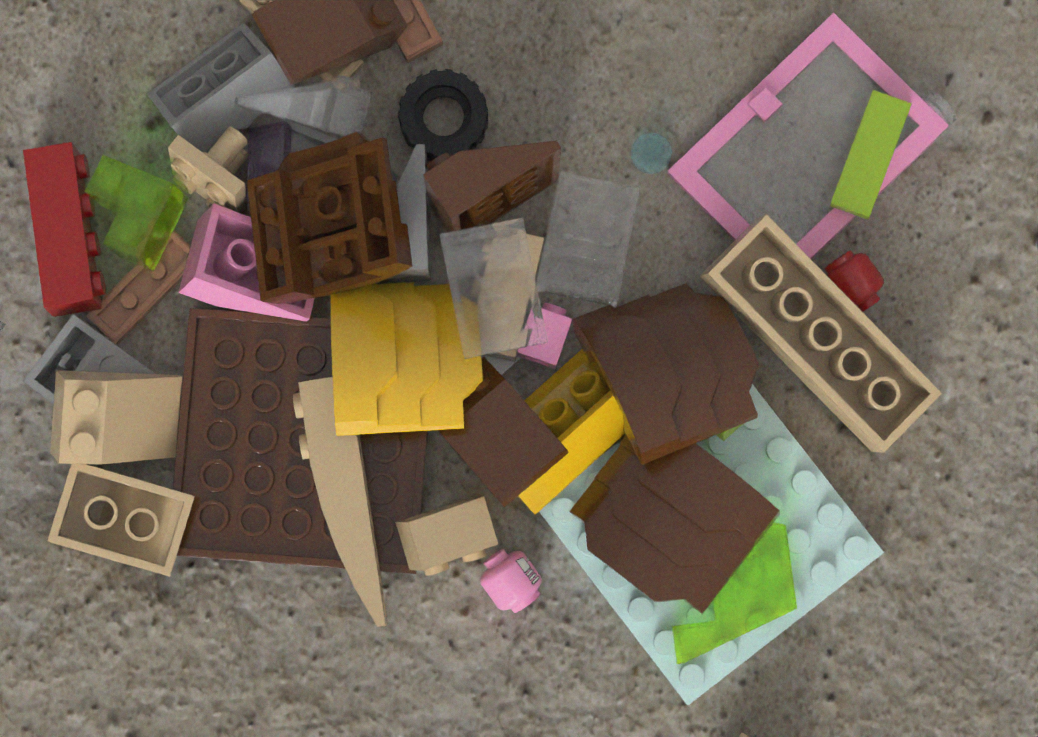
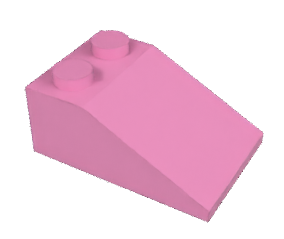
M213 204L197 220L178 293L217 307L306 322L310 319L315 298L280 304L260 301L251 217Z

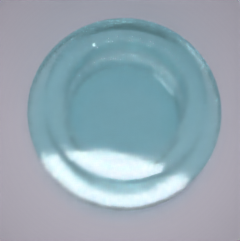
M656 133L641 135L635 140L631 149L633 164L638 170L647 174H656L663 171L670 163L672 156L671 146L667 139Z

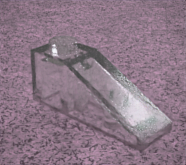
M338 75L336 81L321 80L235 97L234 105L344 137L354 132L362 133L372 92L361 89L360 80Z

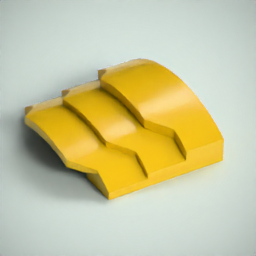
M414 282L370 284L357 289L331 294V349L336 435L463 429V401L483 381L478 306L457 295L455 284L414 286Z

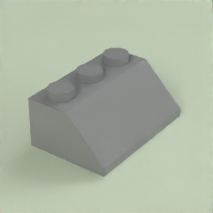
M242 23L147 93V95L177 135H180L201 152L208 153L229 126L238 131L246 129L265 110L280 104L287 94L295 89V86L290 85L282 68L269 49L245 23Z

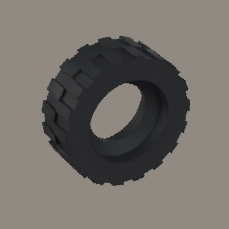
M435 69L430 70V73L426 75H419L416 77L415 82L410 83L406 87V93L404 96H401L399 102L400 111H398V119L404 139L413 150L416 144H425L428 161H432L444 153H449L451 157L459 151L477 149L476 146L482 143L485 138V131L488 128V107L484 94L480 92L479 86L474 80L471 81L467 78V75L461 72L460 74L455 73L451 69H445V71H437ZM436 98H452L462 107L464 113L463 123L451 135H436L424 123V110Z

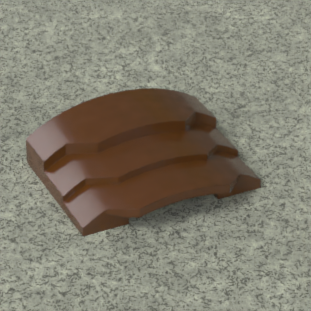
M354 132L322 145L291 152L283 160L277 171L247 180L260 301L280 304L337 294L380 282L400 274L413 266L408 226L401 223L396 181L392 180L386 138L381 137L370 141L362 133Z
M685 283L652 297L648 294L615 308L609 304L573 319L574 333L589 363L597 362L623 413L624 432L641 465L758 417L749 391L759 368V362L742 328L723 297L695 293Z
M626 435L620 441V446L594 477V481L569 511L585 524L587 550L617 572L653 602L684 600L702 615L780 515V510L696 443L641 465Z

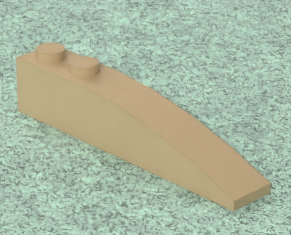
M333 377L298 382L300 393L293 394V403L296 418H304L306 434L299 435L302 459H310V466L325 520L336 550L355 590L377 627L387 626L388 619L360 434L336 435Z

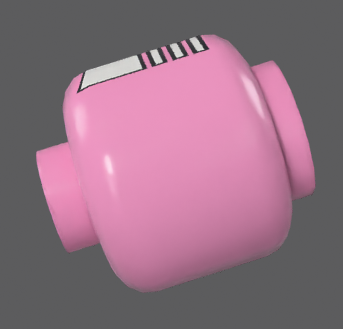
M501 549L484 561L483 564L487 569L481 575L480 583L500 610L512 609L516 613L530 605L540 596L538 588L542 583V578L522 551L518 550L507 554L504 549Z

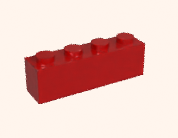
M72 142L23 150L43 306L53 317L102 309L100 296L106 295V284L102 271H97L95 256L101 255L97 232H91L89 217H95V205L92 194L90 192L86 193L84 179L90 178L87 157L85 154H80Z

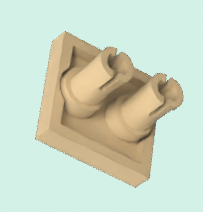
M229 126L208 153L201 152L178 135L168 146L171 170L174 176L173 181L185 192L192 194L195 191L207 200L205 204L208 208L213 204H217L244 214L247 210L245 183L234 176V174L248 159V153L243 149L248 144L246 137L235 128Z

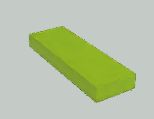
M875 90L872 91L830 203L831 207L869 220L912 103Z

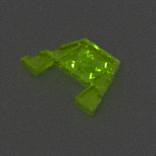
M772 524L712 602L713 621L671 626L676 664L692 660L797 609L786 525Z

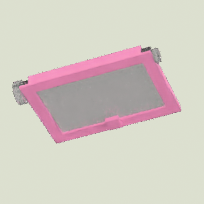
M832 13L668 170L667 174L734 241L756 218L767 214L812 260L857 217L856 215L831 207L830 203L872 91L875 90L912 103L878 196L935 142L957 119V115L949 103L932 90H928L920 97L835 13Z

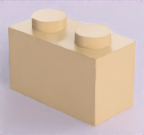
M484 496L468 497L395 522L409 569L424 571L426 576L448 570L450 568L448 562L461 557L464 563L487 556L485 549L498 545Z

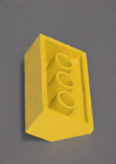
M583 349L524 400L569 452L517 496L535 515L625 434L623 413L597 362L590 364Z

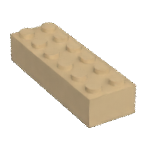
M767 214L756 218L699 276L719 297H723L736 315L871 452L885 453L942 394Z

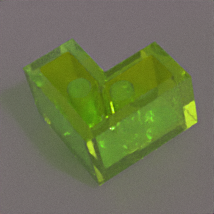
M102 155L85 192L100 206L117 212L103 244L118 257L154 271L189 198L172 182Z

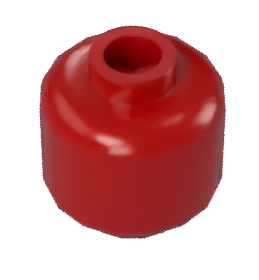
M849 250L824 268L827 272L826 275L862 312L880 300L877 292L883 287L884 279L865 253L854 254Z

